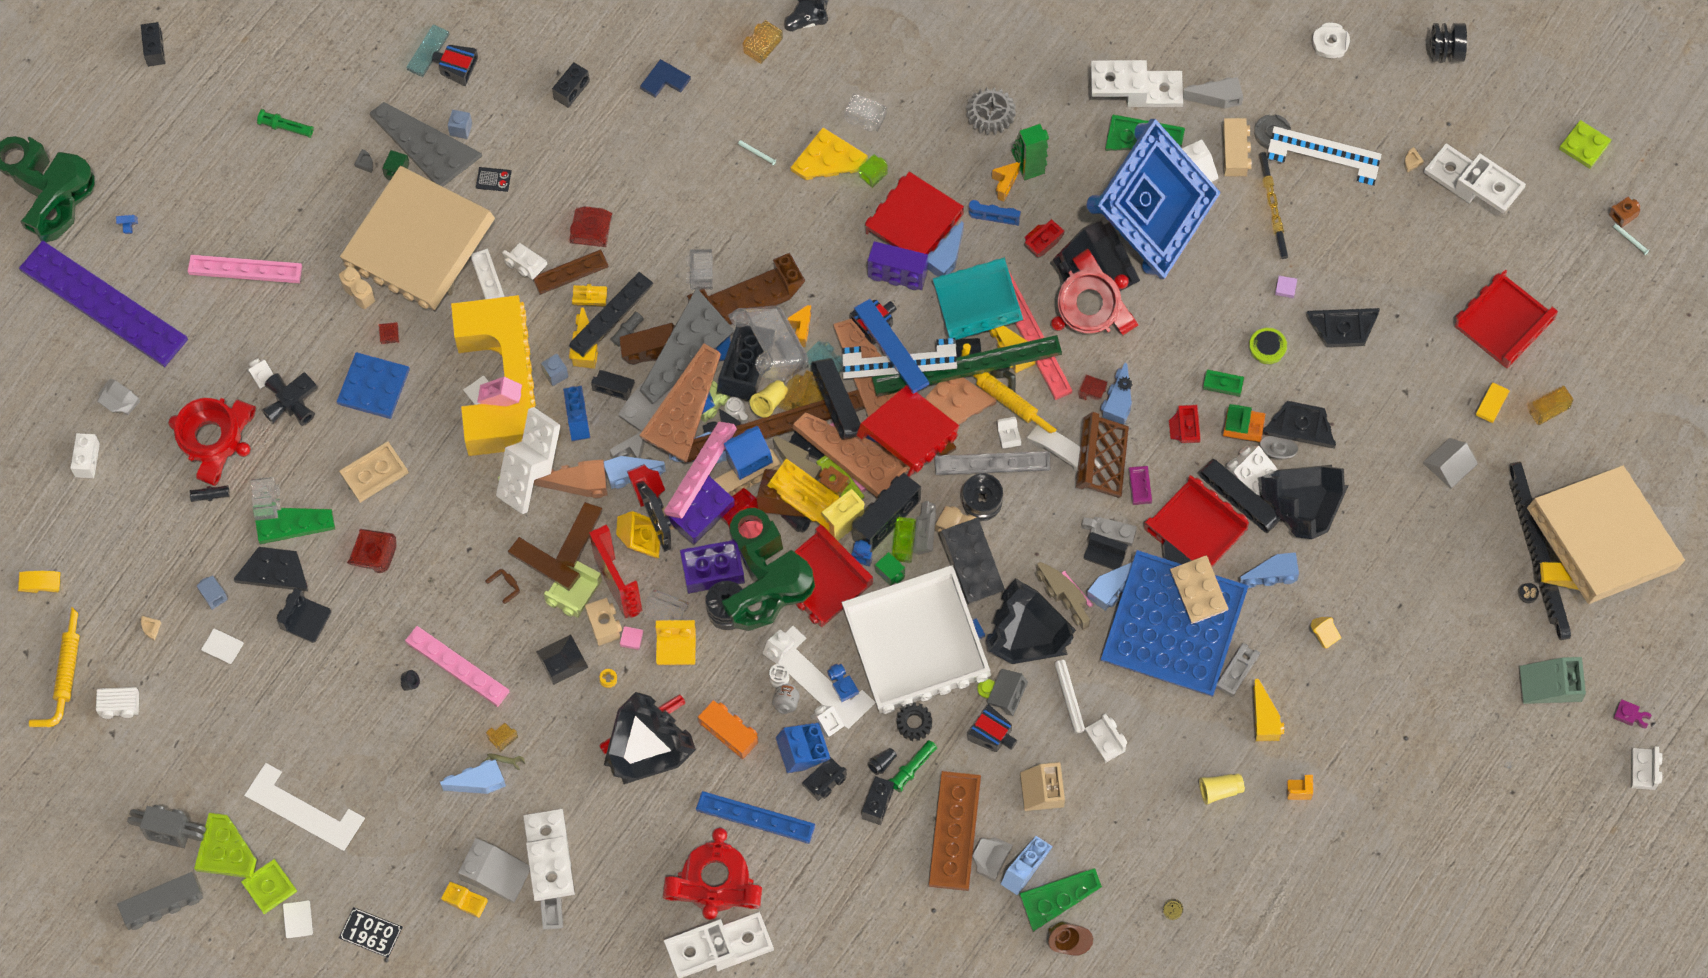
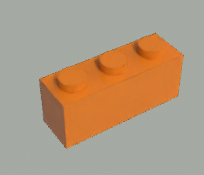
M713 700L698 716L699 724L741 759H744L758 744L757 732L753 728H747L743 725V721L734 714L732 716L728 712L727 707L721 702L718 704Z

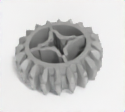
M986 87L985 92L979 89L978 94L974 93L972 98H969L968 105L966 106V116L969 118V123L973 124L974 130L979 128L980 134L986 131L987 135L990 132L996 135L998 130L1003 133L1004 128L1008 129L1010 124L1014 122L1016 106L1013 104V99L1009 98L1008 92L1003 94L1002 89L996 91L995 87L992 90Z

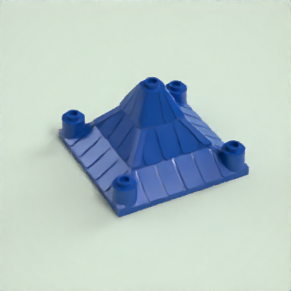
M1150 119L1148 123H1140L1136 126L1134 134L1137 142L1102 195H1092L1088 198L1087 209L1092 214H1103L1115 229L1120 232L1125 240L1144 259L1142 267L1146 274L1157 275L1160 279H1165L1221 192L1156 119Z

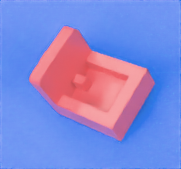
M756 520L745 522L739 528V533L746 538H755L762 532L763 526Z

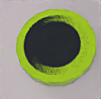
M1274 328L1257 330L1249 342V351L1252 357L1259 360L1262 364L1279 362L1287 350L1285 336Z

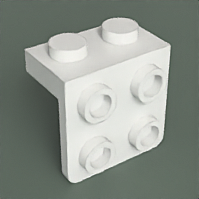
M1245 446L1240 450V455L1227 463L1226 469L1260 497L1262 495L1261 477L1278 469L1259 446Z

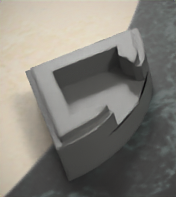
M362 149L354 165L356 168L372 173V158L367 151Z

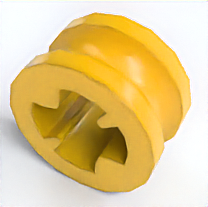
M605 669L600 673V684L603 687L612 688L615 686L617 674L614 670ZM609 674L611 675V678L614 679H610V682H606V679H604L603 677L606 678V675Z

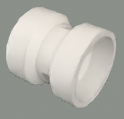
M783 664L773 665L769 671L771 685L777 688L783 684H788V668Z

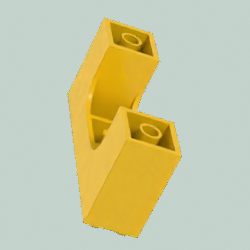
M519 295L451 303L454 338L458 353L482 350L495 351L503 358L504 377L522 385L519 402L510 406L488 404L461 406L464 440L468 455L475 456L505 452V447L522 442L528 409L536 406L524 302H520Z

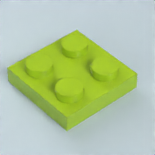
M1580 120L1561 144L1559 150L1591 169L1609 146L1612 139Z
M275 859L254 872L252 878H246L241 881L263 914H266L297 892Z

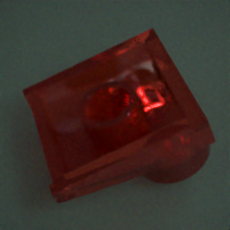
M586 206L576 208L570 227L569 242L572 244L607 247L612 213L603 208Z
M359 529L357 540L347 563L357 567L373 569L376 573L387 571L397 547L396 536L393 533Z

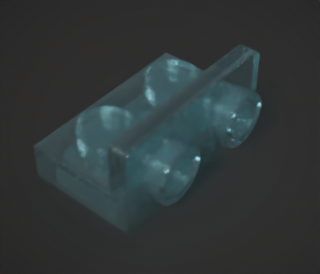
M818 341L803 356L810 365L812 361L832 358L839 374L843 371V358L833 352L835 349L829 342Z

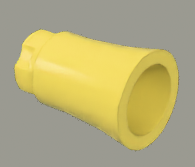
M776 380L760 392L754 394L750 398V406L753 412L760 417H769L777 405L785 398V395H787V387L782 381Z
M1240 774L1199 779L1200 792L1206 805L1223 798L1235 796L1237 793H1243L1245 790L1244 781Z

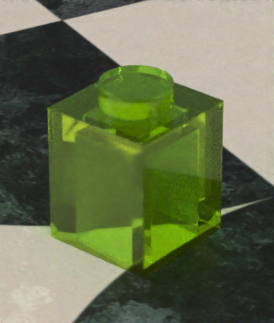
M875 154L859 168V177L872 188L888 174L887 162L881 157L878 158Z

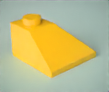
M634 511L618 516L616 535L627 548L656 559L659 558L660 542L650 518Z

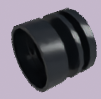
M1433 23L1429 38L1432 62L1438 61L1439 53L1442 62L1446 61L1447 53H1450L1452 62L1465 61L1467 52V28L1465 23H1453L1450 31H1448L1446 23L1442 24L1441 31L1439 23Z
M986 473L970 477L964 485L962 496L963 509L966 514L978 517L979 521H988L996 517L1001 510L1003 501V487L993 475ZM979 498H981L982 500H983V499H986V502H984V501H980V502H979Z
M718 582L709 589L706 595L707 615L710 622L716 628L722 630L735 629L731 618L721 602L743 589L735 582Z

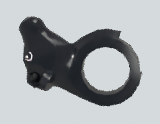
M797 0L798 3L793 12L784 20V28L787 31L793 32L801 28L825 25L828 22L827 4L829 0Z

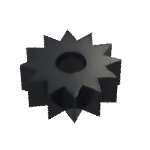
M1127 376L1125 378L1122 377V379L1119 378L1117 383L1120 390L1123 389V392L1125 390L1128 391V389L1131 390L1133 386L1132 380L1130 378L1127 379Z

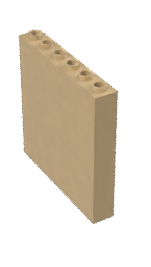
M400 166L340 258L343 260V265L346 268L350 266L357 270L361 276L373 278V281L378 285L383 286L384 284L388 286L390 291L396 294L398 292L402 293L404 298L409 301H417L424 309L429 307L435 310L495 218L490 210Z
M1624 465L1537 497L1527 507L1588 604L1675 571L1685 561Z

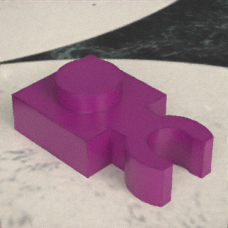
M1621 699L1613 719L1630 726L1637 722L1639 727L1646 729L1648 723L1643 722L1642 718L1650 720L1652 715L1648 712H1638L1640 706Z

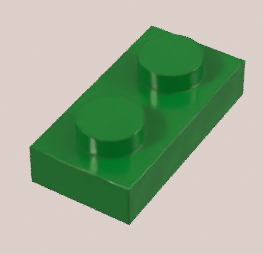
M1207 369L1203 389L1240 397L1244 377Z

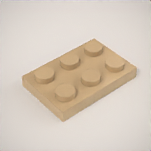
M389 442L384 443L339 471L360 503L409 473Z
M1207 555L1170 569L1191 624L1228 611V606Z

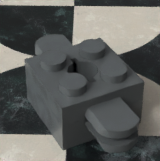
M160 805L147 806L145 812L131 809L129 815L132 817L127 819L129 824L140 827L147 840L184 849L188 838L203 841L204 836L202 834L206 831L205 827L190 823L184 812L177 809L168 811Z

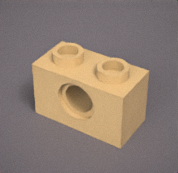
M604 598L586 604V613L598 646L620 639L619 632L622 631L619 620L615 621L613 615L616 614L613 603L609 604L608 599ZM602 619L609 620V622L606 624L600 623Z

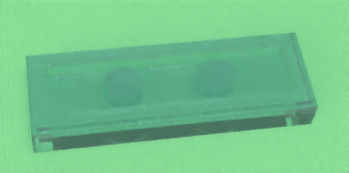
M433 24L407 65V71L424 77L432 64L433 53L440 51L450 35L449 31Z

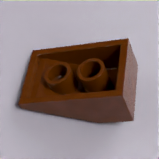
M765 469L757 494L758 509L765 513L806 517L781 499V495L777 493V490L767 486L777 470Z

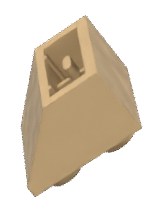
M1060 762L1040 764L1020 772L1025 811L1064 807L1065 796Z

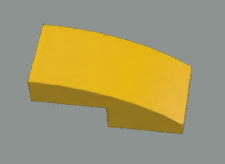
M1492 382L1476 416L1493 423L1510 390Z
M19 572L18 591L38 593V591L59 592L60 572Z
M449 882L441 897L442 901L478 918L488 902L486 897L470 892L467 888L453 882Z

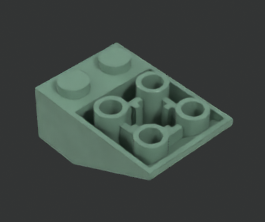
M1582 657L1557 658L1519 667L1523 704L1582 702L1586 695Z

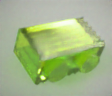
M897 517L893 556L899 562H912L916 520L913 518Z

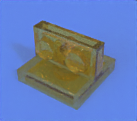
M806 370L804 376L792 373L786 386L788 389L787 395L778 404V408L788 411L823 400L818 385L814 381L813 372Z

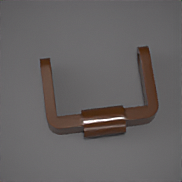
M499 569L487 578L485 582L489 584L501 574L504 576L506 582L515 589L514 592L503 599L502 602L506 604L520 593V589L517 586V581L511 574H507L504 569Z

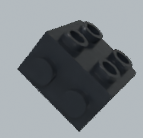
M294 588L293 592L288 594L286 605L283 610L281 609L278 612L276 619L281 630L314 643L317 641L330 617L331 610L305 598L301 590Z

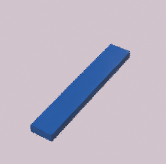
M868 299L854 307L858 317L911 392L914 394L928 386L929 381L872 300Z
M704 791L701 792L696 807L697 812L810 844L815 829L814 823Z

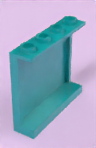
M1005 257L933 278L950 338L957 340L1023 320Z

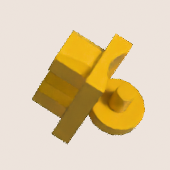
M587 284V286L573 285L572 305L606 306L607 287L592 286V284Z

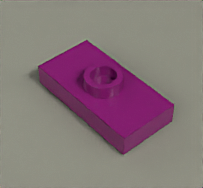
M1148 466L1129 467L1133 505L1152 504Z

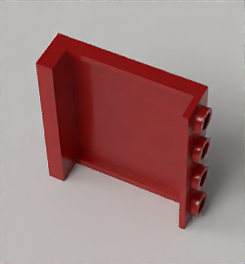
M909 171L906 176L900 178L895 190L892 189L888 193L886 201L878 205L873 217L870 216L866 220V234L869 235L872 232L892 246L929 254L931 251L934 252L939 242L948 235L950 230L964 215V206Z
M1505 269L1501 274L1497 273L1492 279L1493 283L1489 287L1486 285L1480 291V296L1477 299L1473 298L1469 302L1468 308L1465 311L1461 310L1455 318L1457 320L1455 328L1508 369L1555 320L1558 310L1553 306L1549 310L1510 280L1506 276L1507 270Z
M906 385L860 424L857 436L862 440L867 435L872 437L910 467L907 474L910 477L914 472L918 473L926 462L930 463L936 453H941L949 442L953 443L956 440L960 425L919 393L913 394Z
M1190 475L1188 482L1153 518L1150 517L1145 522L1144 530L1162 545L1167 540L1192 561L1207 555L1211 567H1213L1248 530L1249 522L1243 514H1238L1234 511L1231 504L1226 501L1223 502L1215 491L1207 489L1199 478H1194Z
M606 524L589 532L594 559L624 618H633L643 611L638 583L636 580L627 585L623 583L612 562L616 559L611 533Z
M820 524L815 528L816 533L794 552L808 562L813 570L815 588L811 596L804 602L797 603L796 606L801 611L805 610L809 614L808 618L810 621L822 628L844 609L842 602L860 596L873 584V576Z

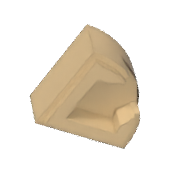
M1414 147L1408 151L1405 158V169L1407 172L1424 163Z
M142 616L141 626L145 635L155 640L161 621Z

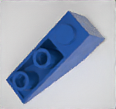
M582 386L564 388L571 440L590 438Z

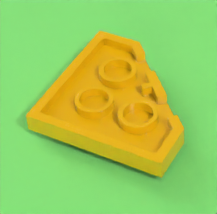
M822 128L790 168L793 173L804 180H811L813 177L837 176L839 173L845 172L856 173L867 161L868 155L827 129Z

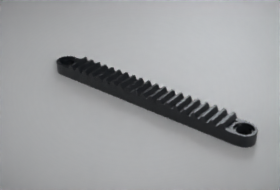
M1520 461L1513 462L1509 465L1513 482L1510 489L1514 491L1515 504H1518L1517 511H1520L1519 518H1522L1521 525H1524L1523 532H1526L1525 539H1528L1527 546H1530L1529 553H1532L1531 560H1534L1533 567H1536L1537 581L1541 582L1539 588L1543 589L1541 595L1545 596L1543 602L1547 603L1545 609L1549 610L1547 614L1548 617H1551L1549 623L1555 626L1560 641L1571 638V630L1558 585L1544 583L1541 580L1540 563H1551L1542 531L1527 509L1533 500L1525 472Z

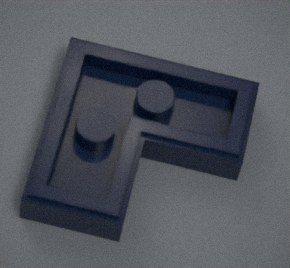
M660 59L640 85V89L655 98L665 85L681 93L691 80V76Z

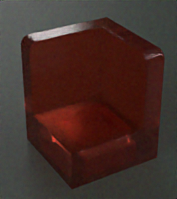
M1086 374L1080 389L1079 399L1086 401L1088 395L1101 399L1107 390L1108 382Z

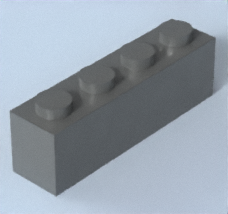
M189 872L119 902L117 906L128 930H137L149 921H158L163 915L168 913L174 914L179 912L184 906H192L199 903L203 899V895L194 874Z

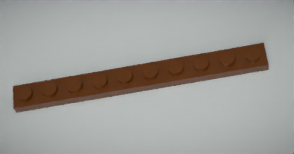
M859 390L848 392L855 411L864 409L865 405ZM824 400L735 426L737 430L732 438L755 426L759 427L764 439L793 431V424L805 412L824 421L832 418ZM711 434L694 439L687 462L697 458Z

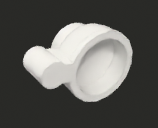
M737 397L728 399L724 406V412L737 420L740 419L742 424L748 423V416L745 414L743 401Z

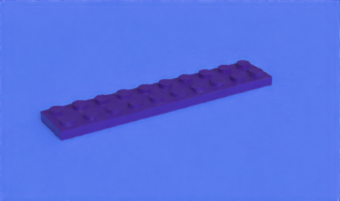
M43 240L19 267L22 273L164 368L188 341L186 335Z

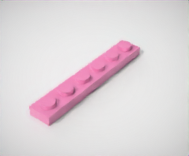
M191 255L188 267L189 275L300 283L302 272L301 263Z
M717 423L666 506L664 512L667 516L683 518L725 449L724 443L732 438L737 430L734 424Z
M416 626L405 640L406 644L498 707L510 693L509 689L420 627Z

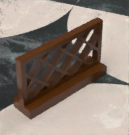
M1091 412L1083 417L1076 488H1089L1117 498L1122 497L1129 426L1099 417V413ZM1099 423L1103 424L1107 430L1104 434L1098 428ZM1114 429L1122 430L1121 439H1118L1113 431ZM1108 433L1115 442L1112 445H1109L1104 437ZM1099 439L1106 448L1101 452L1096 445ZM1114 445H1117L1120 450V456L1118 457L1111 448ZM1105 451H1108L1113 459L1109 463L1102 455ZM1096 457H1098L1103 464V467L1100 469H1098V467L1095 464ZM1113 462H1115V464L1118 467V473L1116 475L1109 466ZM1104 468L1111 476L1107 481L1100 472ZM1095 474L1101 481V485L1092 483ZM1109 481H1114L1117 486L1116 491L1110 488Z

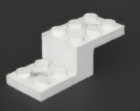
M1147 60L1091 61L1092 97H1127L1128 107H1183L1182 71H1147ZM1110 75L1113 76L1115 80L1109 82L1105 79V77ZM1161 86H1166L1169 88V90L1167 92H1162L1159 90V88Z
M1448 144L1444 145L1424 170L1425 174L1468 203L1475 196H1478L1503 214L1526 186L1524 182L1479 153L1475 160L1472 161ZM1452 165L1455 170L1448 171L1445 166ZM1500 185L1504 188V191L1498 192L1494 187Z
M535 407L528 409L522 442L505 447L496 493L498 498L521 514L528 512L534 480L551 474L560 430V424Z
M563 809L523 815L534 900L540 901L575 895ZM550 828L552 831L549 835L543 836L541 830ZM549 874H555L557 876V879L554 882H548L546 880Z
M760 912L723 925L720 919L664 940L678 978L686 977L712 966H715L717 971L774 950ZM747 933L754 936V939L749 943L742 940V937ZM693 948L696 954L693 957H686L684 955L685 950Z

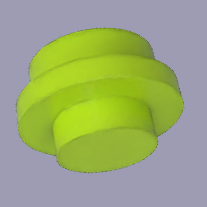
M990 679L980 682L978 684L979 695L988 699L995 682Z

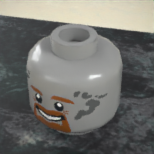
M783 684L775 690L772 701L773 707L781 714L794 712L797 708L800 694L795 686Z

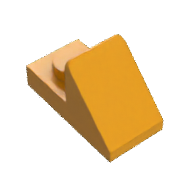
M1015 162L992 170V179L999 181L996 188L998 200L1004 202L1020 172V163Z
M811 305L805 306L786 319V327L796 329L795 339H798L799 347H806L812 314Z

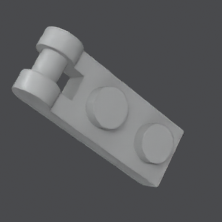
M1245 643L1242 644L1216 688L1234 697L1261 654L1257 650L1253 651L1248 648L1249 645ZM1244 654L1250 657V659L1247 660L1243 658Z

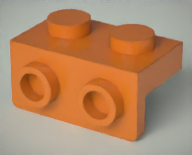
M1251 411L1248 434L1226 431L1224 427L1223 436L1260 442L1265 413Z

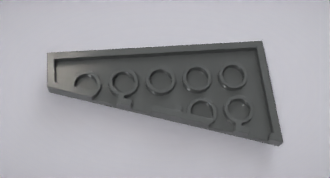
M385 102L370 112V116L424 174L432 182L442 187L482 157V153Z
M697 288L640 388L641 393L651 404L656 402L676 384L703 344L715 349L735 331Z

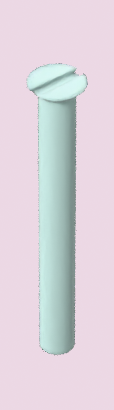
M741 140L738 142L740 146L767 160L772 165L776 163V159L770 158Z
M1615 224L1613 226L1618 232H1620L1624 237H1626L1630 242H1632L1636 247H1638L1642 252H1644L1645 255L1649 252V250H1647L1643 245H1641L1637 240H1635L1619 225Z

